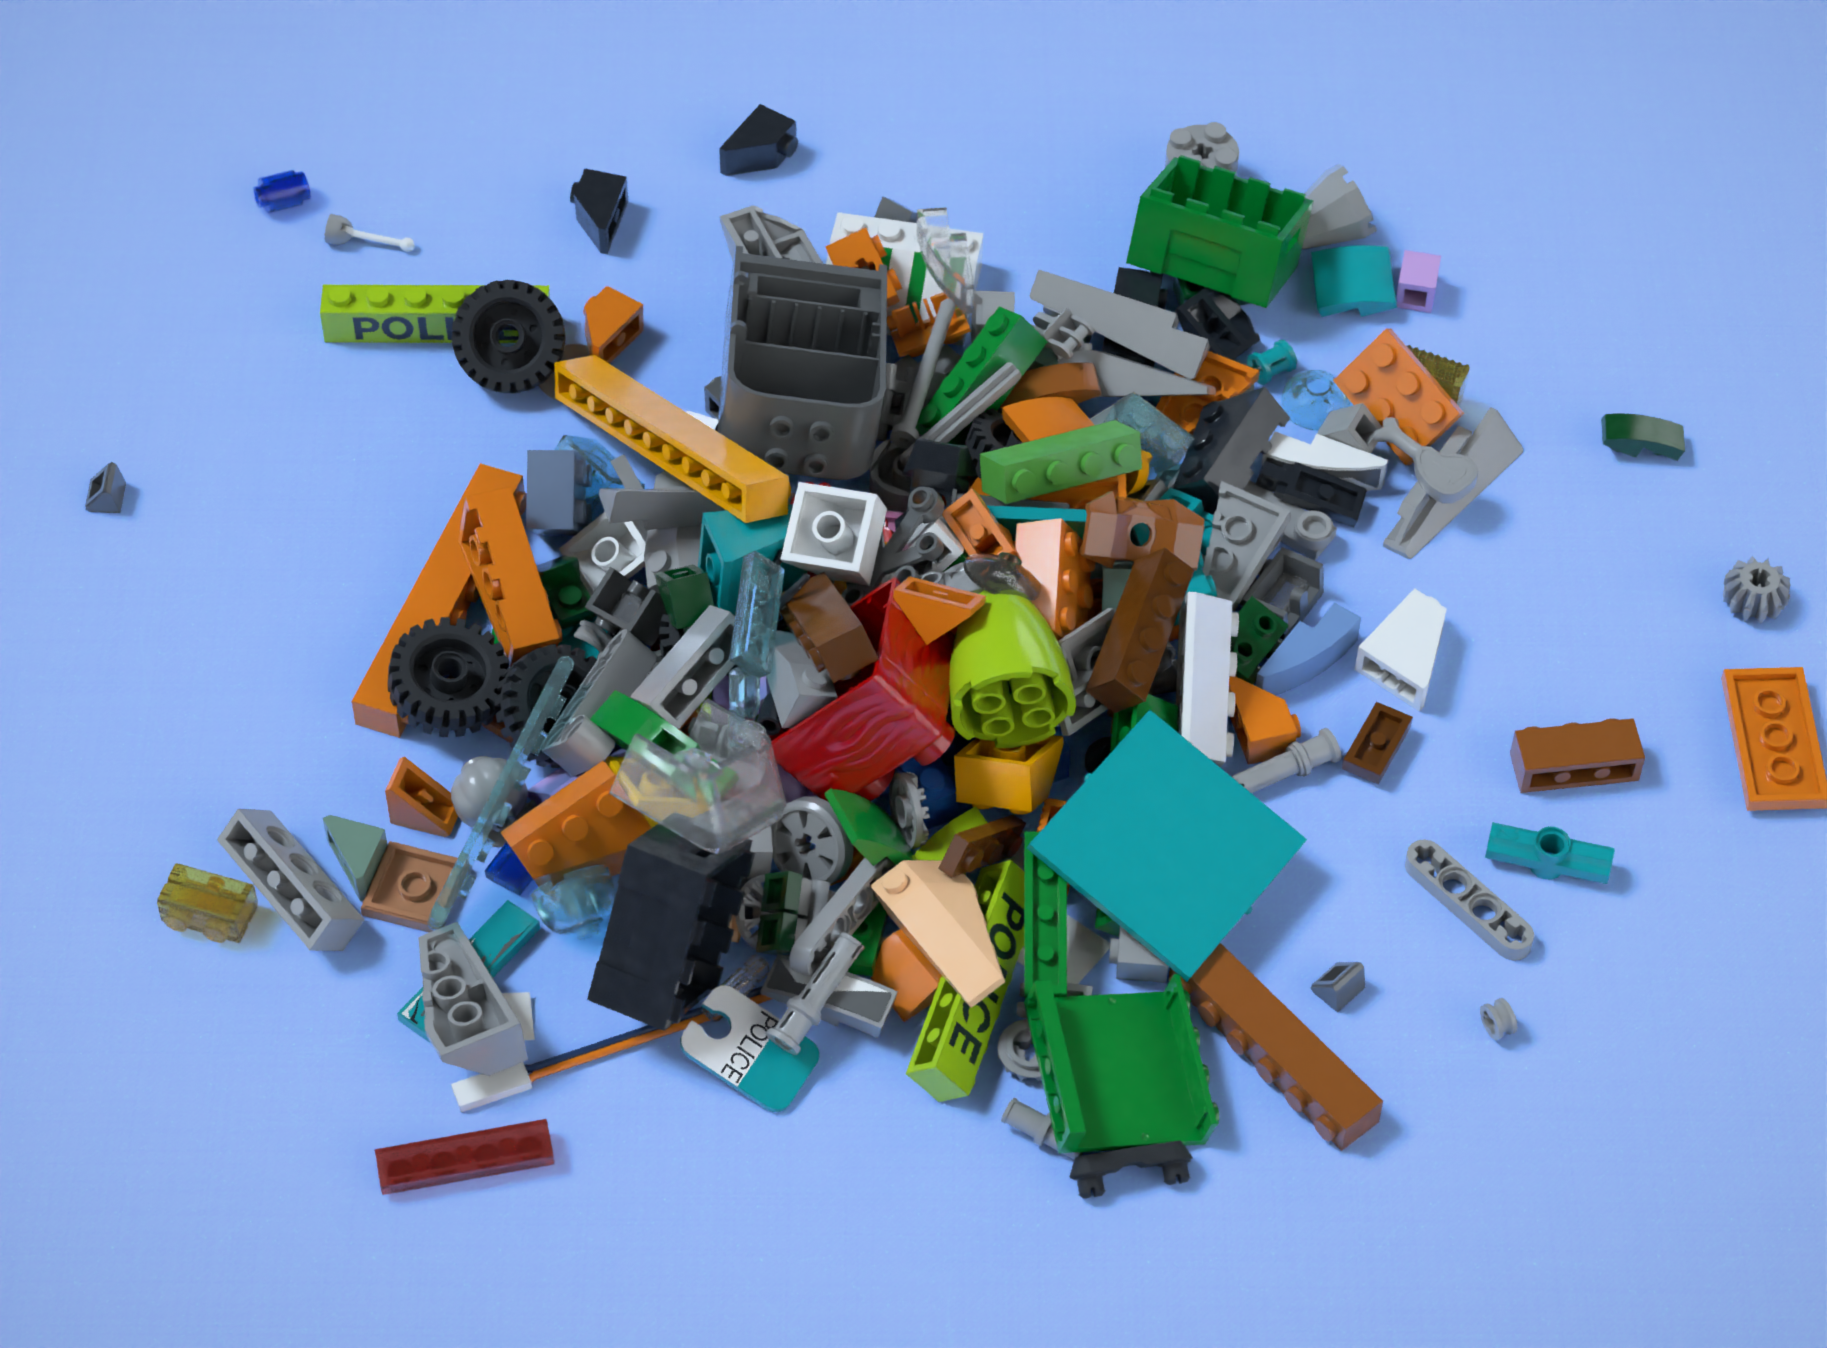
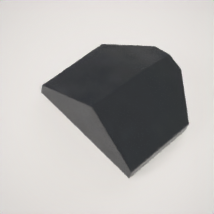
M1205 287L1175 310L1184 332L1208 339L1209 351L1225 358L1235 360L1260 341V336L1258 333H1255L1250 317L1234 299L1223 292Z

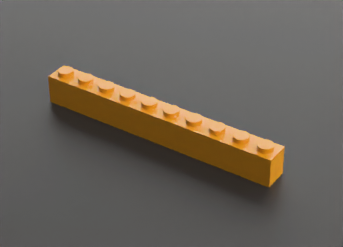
M596 355L555 362V398L735 517L745 523L788 514V499L791 496V485L788 480L789 476Z

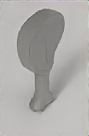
M1393 417L1385 418L1383 427L1375 430L1374 440L1376 442L1393 443L1413 459L1415 476L1418 483L1436 501L1444 504L1454 503L1470 493L1475 486L1478 478V467L1471 458L1461 454L1441 453L1432 447L1418 444L1402 432L1399 428L1398 419Z

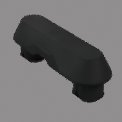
M1171 1141L1075 1157L1069 1177L1072 1180H1077L1078 1195L1083 1199L1091 1197V1190L1094 1197L1102 1196L1106 1191L1102 1176L1115 1173L1123 1167L1136 1165L1140 1168L1162 1167L1163 1182L1167 1185L1176 1184L1177 1176L1180 1184L1188 1182L1191 1178L1187 1162H1191L1193 1156L1182 1141Z

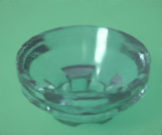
M1316 369L1305 370L1292 376L1286 382L1281 395V407L1289 415L1290 421L1301 428L1319 430L1330 411L1349 407L1350 400L1333 382L1337 376L1328 371ZM1319 381L1325 383L1328 386V390L1323 393H1315L1310 391L1307 385L1310 382Z

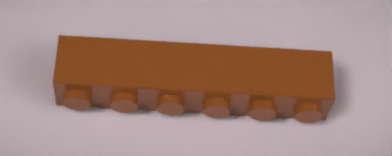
M1221 943L1188 981H1185L1180 976L1183 990L1188 991L1190 1001L1197 1008L1202 1020L1211 1027L1215 1026L1226 1037L1229 1046L1234 1052L1244 1055L1255 1065L1259 1076L1265 1082L1273 1083L1284 1094L1287 1103L1293 1110L1299 1113L1302 1112L1312 1121L1317 1133L1324 1140L1332 1141L1343 1151L1379 1123L1383 1100ZM1171 968L1169 970L1168 981L1171 980L1173 974H1177Z

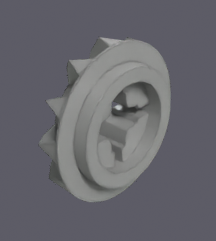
M1028 1019L1018 1020L1005 1028L998 1040V1059L1003 1063L1006 1073L1012 1072L1018 1075L1021 1081L1025 1078H1035L1039 1082L1041 1075L1036 1054L1029 1061L1025 1057V1050H1028L1030 1045H1033Z

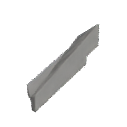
M1490 407L1473 434L1472 431L1458 426L1439 451L1441 453L1465 455L1477 464L1478 478L1470 493L1454 503L1444 504L1429 496L1417 481L1402 501L1397 512L1401 518L1385 538L1382 547L1406 559H1412L1523 453L1521 443L1498 410Z

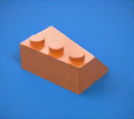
M601 761L502 830L501 834L547 898L620 874L627 845L650 830L651 827L613 771L604 761Z

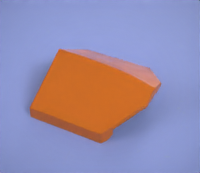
M900 929L893 932L883 941L871 981L898 991L892 1008L906 1022L931 1005L942 975Z

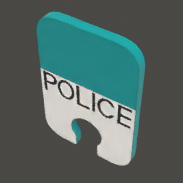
M730 986L714 988L702 1004V1007L711 1013L724 1016L730 1025V1032L724 1038L714 1039L704 1032L702 1026L691 1020L680 1038L682 1052L688 1058L770 1112L784 1111L791 1104L818 1063L820 1056L817 1045L805 1036L799 1044L801 1050L798 1055L786 1052L766 1036L767 1030L775 1028L780 1020L779 1018Z

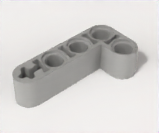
M627 629L620 631L606 646L544 739L541 750L571 776L586 772L601 761H604L614 748L615 740L591 721L590 718L615 690L630 697L647 676L657 659V655Z

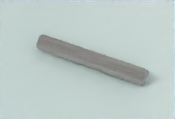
M1006 363L920 438L948 443L969 425L975 417H978L979 414L984 412L1015 385L1022 376L1020 371L1014 364ZM915 443L905 450L899 458L904 466L907 464Z

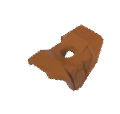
M1113 491L1086 504L1087 517L1083 542L1078 551L1083 557L1113 569L1115 559L1135 561L1166 548L1193 568L1194 571L1197 570L1204 531V518L1176 500L1142 501L1117 496L1114 499ZM1138 523L1146 524L1150 531L1148 541L1141 546H1135L1130 540V531Z

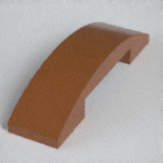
M1076 362L1028 370L1000 408L1013 403L1042 397L1071 398L1078 404L1100 396L1102 393L1096 367L1093 363Z

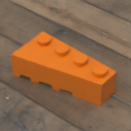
M511 486L465 496L458 541L498 642L503 646L504 656L507 655L509 667H511L521 657L540 647L556 644L557 647L562 642V630L558 620L553 619L548 595L542 585Z

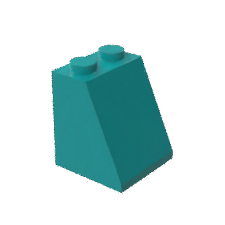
M793 504L788 505L787 515L749 523L743 522L727 510L703 513L698 567L708 574L714 607L730 611L738 620L746 614L742 607L753 596L779 550L783 549ZM782 562L759 604L767 601L773 605L781 597V593L788 590L808 571Z

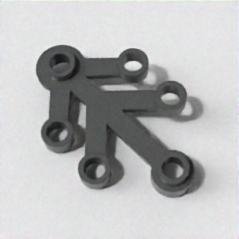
M918 487L911 492L908 499L909 511L886 545L882 529L870 586L846 582L847 588L841 596L849 607L881 586L880 582L884 576L895 572L893 578H897L901 583L909 576L921 579V576L910 565L923 560H935L942 554L944 545L936 534L932 532L922 534L917 539L916 546L903 550L920 523L933 522L943 513L944 501L934 489ZM934 543L931 548L926 550L930 544Z

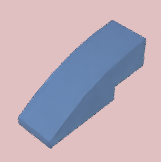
M1334 602L1314 628L1299 621L1259 670L1255 686L1274 695H1279L1305 684L1323 673L1342 658L1358 641L1361 617Z

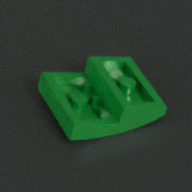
M829 789L824 793L852 845L873 866L886 856L895 865H898L903 860H916L895 821L881 807L864 797L843 790Z

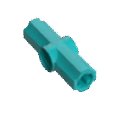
M1492 822L1485 858L1529 867L1533 874L1542 879L1552 880L1560 875H1566L1608 884L1615 848L1570 839L1569 835L1558 827L1547 826L1537 832Z

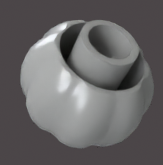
M479 756L466 762L461 768V773L456 776L451 788V801L458 817L469 827L502 831L516 821L517 815L525 807L528 789L522 772L513 762L503 758Z

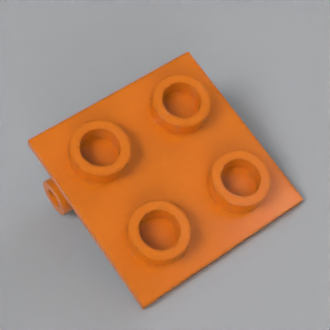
M947 290L930 297L936 316L941 302L945 299L953 300L955 308L961 306L956 291L949 294ZM926 298L923 299L929 319L922 321L916 302L912 303L918 323H915L909 305L892 310V315L887 316V324L889 330L893 331L891 335L899 357L906 355L917 357L925 352L936 316L933 317ZM961 307L954 310L943 344L956 343L964 338V334L971 332Z

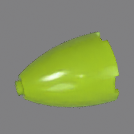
M994 579L985 583L986 589L978 593L986 596L985 604L971 617L960 623L956 631L949 674L951 717L957 732L967 740L976 737L994 741L995 748L1027 746L1051 737L1055 734V726L1061 723L1068 715H1074L1076 708L1075 693L1063 651L1041 612L1025 594L1012 584ZM1008 681L1012 690L1011 695L1009 693Z

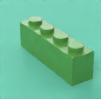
M1113 420L981 453L982 492L1008 504L1142 469L1140 431Z

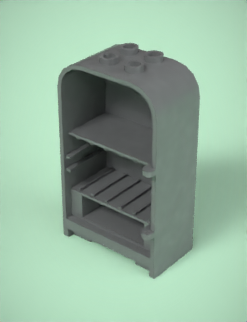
M736 245L725 313L717 432L785 474L832 480H849L860 477L867 472L874 457L886 391L887 265L879 264V270L875 271L743 253V246Z

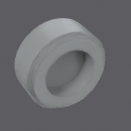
M1306 511L1295 520L1294 538L1300 546L1306 549H1322L1331 542L1334 525L1326 514L1320 511Z

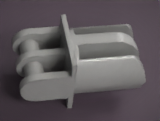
M1043 306L1044 313L1039 311L1033 317L1035 326H1032L1048 341L1045 347L1052 349L1059 360L1063 357L1070 359L1073 356L1072 350L1076 346L1081 347L1084 344V337L1095 332L1094 327L1087 320L1073 315L1068 307L1060 312L1049 306Z

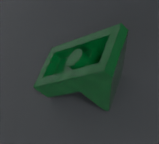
M563 555L537 565L542 585L548 595L551 613L554 619L558 620L561 630L579 624L581 620L587 621L597 617L585 608L591 596L580 579L579 560L576 557Z

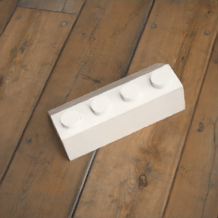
M1187 592L1179 610L1175 705L1178 706V733L1215 764L1222 767L1226 762V757H1232L1234 734L1227 732V717H1234L1235 693L1229 692V676H1236L1237 653L1230 652L1231 636L1237 637L1239 614L1232 612V601L1197 592Z

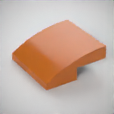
M1042 397L1002 407L1003 420L1022 443L1094 425L1071 398Z

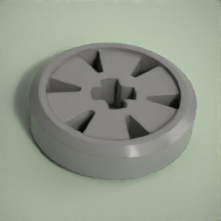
M801 797L783 805L774 814L771 820L772 858L780 872L792 871L802 874V878L812 881L830 882V884L845 875L853 859L854 846L829 802L818 797ZM807 836L812 837L810 843L806 841ZM811 843L815 844L814 850L810 849Z

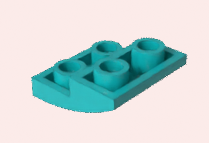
M1352 245L1311 252L1317 309L1321 318L1358 308L1361 317L1398 308L1389 247Z

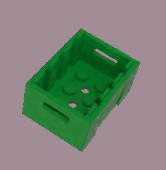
M1180 155L1179 158L1174 157L1140 196L1126 263L1158 274L1164 273L1229 294L1233 298L1267 308L1298 267L1314 201L1307 199L1306 194L1285 188L1284 191L1272 188L1269 182L1250 177L1248 180L1237 177L1234 171L1215 166L1214 169L1202 166L1199 160Z

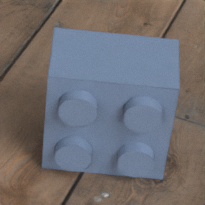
M527 450V530L537 535L575 536L592 522L591 503H586V487L592 486L593 473L592 465L586 464L584 456L575 450Z

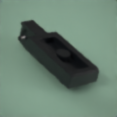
M1265 461L1255 483L1264 489L1274 492L1273 496L1282 499L1284 502L1308 511H1320L1329 516L1330 519L1353 528L1358 521L1367 492L1364 487L1295 462L1294 465L1283 464L1280 467Z

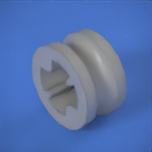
M1501 997L1494 1000V1006L1486 1003L1480 1007V1017L1483 1026L1493 1040L1503 1038L1504 1032L1509 1035L1517 1032L1516 1016L1512 1007L1504 998Z

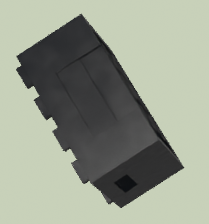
M675 811L629 843L625 852L617 883L616 896L587 1000L665 1031L673 1023L678 1024L685 1013L710 994L714 988L719 987L724 967L719 966L722 953L727 954L729 952L734 929L729 928L732 915H739L745 891L739 890L742 878L749 877L755 853L750 851L753 840Z

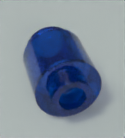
M293 169L258 178V186L253 187L254 198L258 208L264 207L268 214L301 206L303 201L310 200L311 198L310 187L303 171L295 172Z

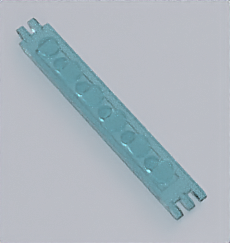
M560 657L431 910L427 925L431 930L434 931L444 926L458 897L466 900L477 878L470 874L476 860L483 864L485 863L495 842L488 837L495 824L503 827L513 807L512 804L506 801L513 788L521 791L531 769L524 765L530 753L539 755L549 735L542 731L549 717L557 720L567 698L560 694L574 666V661L571 657Z

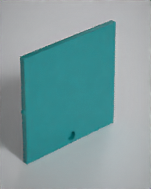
M1149 710L1092 774L1088 773L1085 775V782L1030 842L1027 849L1173 971L1180 974L1185 981H1188L1242 916L1252 912L1254 902L1304 845L1307 839L1160 717Z

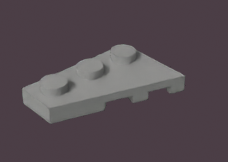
M1221 481L1217 509L1214 512L1213 529L1209 547H1207L1203 572L1205 576H1212L1217 590V597L1232 601V611L1235 612L1289 523L1291 512L1286 508Z

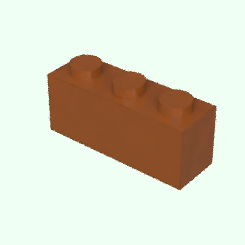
M1610 718L1601 722L1582 724L1570 722L1562 726L1543 728L1531 726L1523 730H1515L1510 750V757L1520 793L1639 781L1645 761L1634 718L1621 720Z

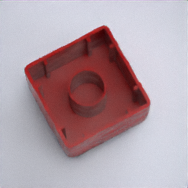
M897 578L888 580L850 606L863 625L879 660L863 667L862 671L851 679L834 682L838 697L792 728L781 727L778 734L772 736L763 734L760 750L767 754L772 761L782 766L787 773L791 774L813 794L827 802L828 800L824 793L829 789L843 790L870 801L874 800L891 782L895 768L911 758H914L920 765L931 764L944 754L955 736L954 727L946 721L950 704V660L955 635L948 631L926 645L893 598L894 589L901 584Z

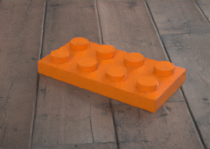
M1803 667L1724 669L1721 681L1746 810L1827 809V779Z

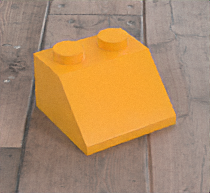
M1052 735L1040 742L1014 748H995L994 741L975 738L954 756L956 802L972 804L977 809L1005 808L1009 809L1013 814L1033 812L1049 797L1064 745L1063 736Z

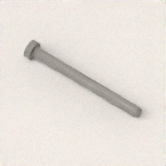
M945 299L940 304L902 421L892 429L890 439L893 444L900 448L908 449L919 437V433L915 428L955 310L954 301L951 299Z

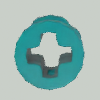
M1280 339L1274 342L1272 348L1262 353L1254 352L1248 355L1247 365L1260 371L1257 383L1265 385L1271 381L1273 376L1283 371L1291 372L1297 368V357L1288 342Z

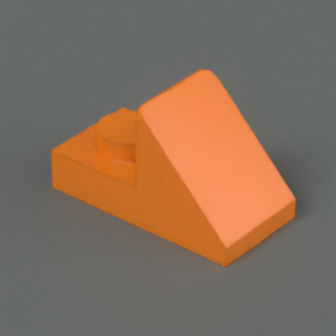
M974 489L969 490L943 511L942 516L972 561L985 564L986 568L981 573L983 576L989 574L1016 553L1010 531L997 522L981 496Z

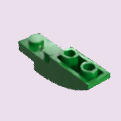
M616 690L590 718L591 721L613 738L616 744L650 770L652 768L707 810L714 806L736 780L732 772L702 751L698 743L653 711Z

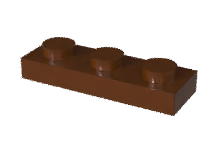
M1012 814L956 833L938 869L952 878L966 872H972L986 865H992L994 862L1011 858L1022 844L1023 838L1020 835L1026 822Z

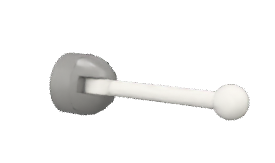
M330 214L327 219L324 234L325 243L343 245L350 241L352 237L399 246L405 252H410L415 247V242L410 237H405L401 240L354 230L352 223L341 215Z

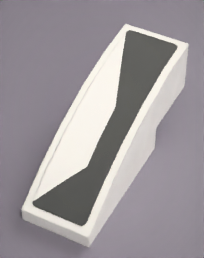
M1276 431L1269 441L1272 447L1262 457V465L1265 461L1280 467L1283 464L1294 465L1295 462L1364 487L1367 491L1382 489L1388 465L1387 459L1316 434L1312 443L1308 444Z

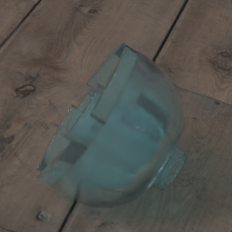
M595 865L564 874L565 880L557 883L554 887L550 880L530 894L535 910L546 927L559 935L568 936L576 934L578 940H584L601 932L599 925L610 918L616 896V888L608 866L604 868V865Z

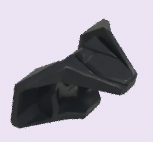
M918 438L902 473L911 481L909 495L918 487H930L945 497L947 502L946 508L951 505L953 489H957V493L965 494L978 478L968 445H954L930 441L925 438ZM908 505L907 510L895 520V531L908 513Z

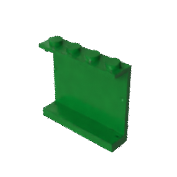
M1173 974L1163 992L1063 997L1054 996L1051 980L1034 981L1024 1001V1006L1059 1154L1121 1150L1171 1141H1182L1185 1146L1205 1145L1214 1129L1219 1124V1109L1217 1104L1212 1102L1208 1088L1210 1083L1209 1070L1206 1064H1202L1199 1053L1200 1035L1198 1029L1192 1025L1189 1013L1191 1007L1190 996L1187 990H1183L1180 974Z

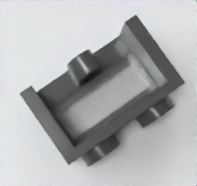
M1282 547L1273 559H1268L1265 562L1259 578L1253 586L1249 587L1240 602V606L1243 607L1250 597L1253 596L1289 625L1280 637L1284 641L1298 622H1302L1323 595V564Z
M611 567L585 605L586 609L598 616L594 623L605 631L615 635L618 629L619 632L627 629L641 642L650 647L659 637V627H661L663 614L667 615L663 600L658 592L647 589L635 580L633 582Z

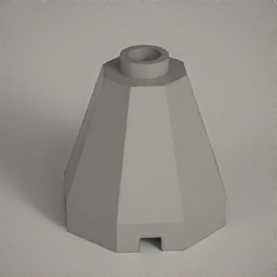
M1336 164L1325 170L1304 193L1307 199L1314 202L1302 250L1363 239L1377 231L1376 226L1369 223L1374 219L1359 187L1354 180L1346 183L1343 176L1349 172L1341 164Z

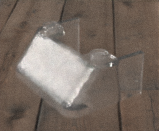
M710 699L704 700L689 735L692 740L699 744L701 750L689 748L688 751H679L672 754L637 733L632 738L609 792L612 796L699 848L713 853H724L778 822L787 805L771 739L766 734V729L755 721L740 718Z

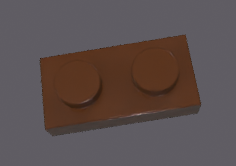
M1376 701L1345 755L1342 769L1379 785L1412 726L1413 716Z

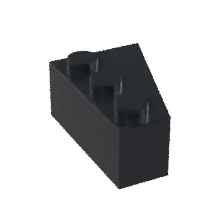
M1266 387L1219 402H1210L1203 407L1200 413V418L1190 439L1189 447L1179 468L1173 489L1202 500L1205 512L1214 515L1218 505L1221 481L1242 490L1245 488L1254 474L1250 468L1260 452L1262 454L1268 453L1272 447L1269 438L1277 426L1285 427L1290 420L1289 415Z

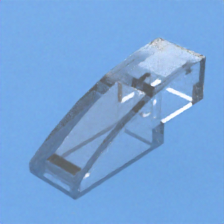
M947 207L917 209L916 236L920 253L928 271L940 289L949 299L954 301L956 306L966 314H973L974 282L966 233L951 234Z

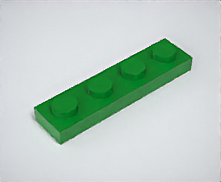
M1024 832L1025 998L1027 997L1034 981L1051 980L1054 996L1063 997L1067 996V881L1027 849L1030 842L1039 832Z

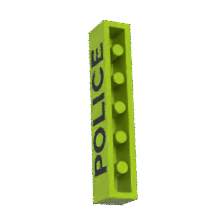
M323 284L320 318L324 342L452 343V324L458 308L461 307L464 302L463 300L469 294L471 295L476 291L475 289L482 285ZM533 285L550 298L549 285ZM506 327L499 334L500 343H517L519 339V333L515 327Z
M1012 860L982 867L975 883L977 899L984 914L987 931L995 948L1005 983L971 1008L946 979L941 976L905 1073L938 1102L969 1096L974 1087L979 1066L988 1048L990 1035L995 1021L1000 1015V1007L1008 985L1012 981L1013 971L1019 954L1024 947V871Z

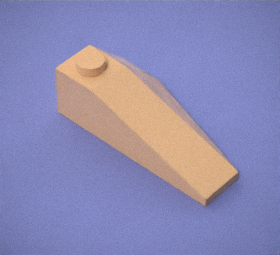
M903 860L872 883L870 887L888 916L972 1008L1005 983L995 948L987 931V923L977 899L976 888L964 873L951 878L938 868L942 860Z

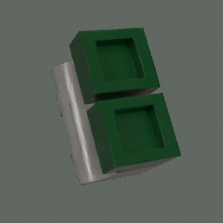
M792 871L765 874L761 911L771 914L760 915L756 953L790 956L796 940L836 893L829 890L830 882L812 881L802 878V874Z

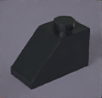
M759 104L719 148L720 173L730 176L776 169L786 157H791L797 149L799 140L796 132V121Z
M585 168L580 181L574 182L572 185L570 202L575 204L577 222L598 251L602 254H608L629 202L627 176Z

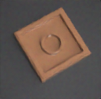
M389 841L361 905L362 916L425 932H432L444 927L468 871V861Z

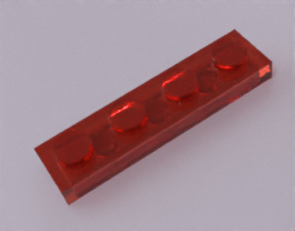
M547 1119L374 1149L382 1195L555 1164Z

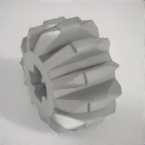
M1753 555L1747 560V563L1737 560L1732 570H1729L1725 575L1722 594L1723 602L1730 604L1731 614L1741 612L1744 622L1750 617H1755L1760 624L1766 617L1776 619L1781 610H1784L1785 606L1788 605L1790 599L1789 589L1791 586L1790 577L1783 575V566H1770L1769 558L1763 563L1758 562Z

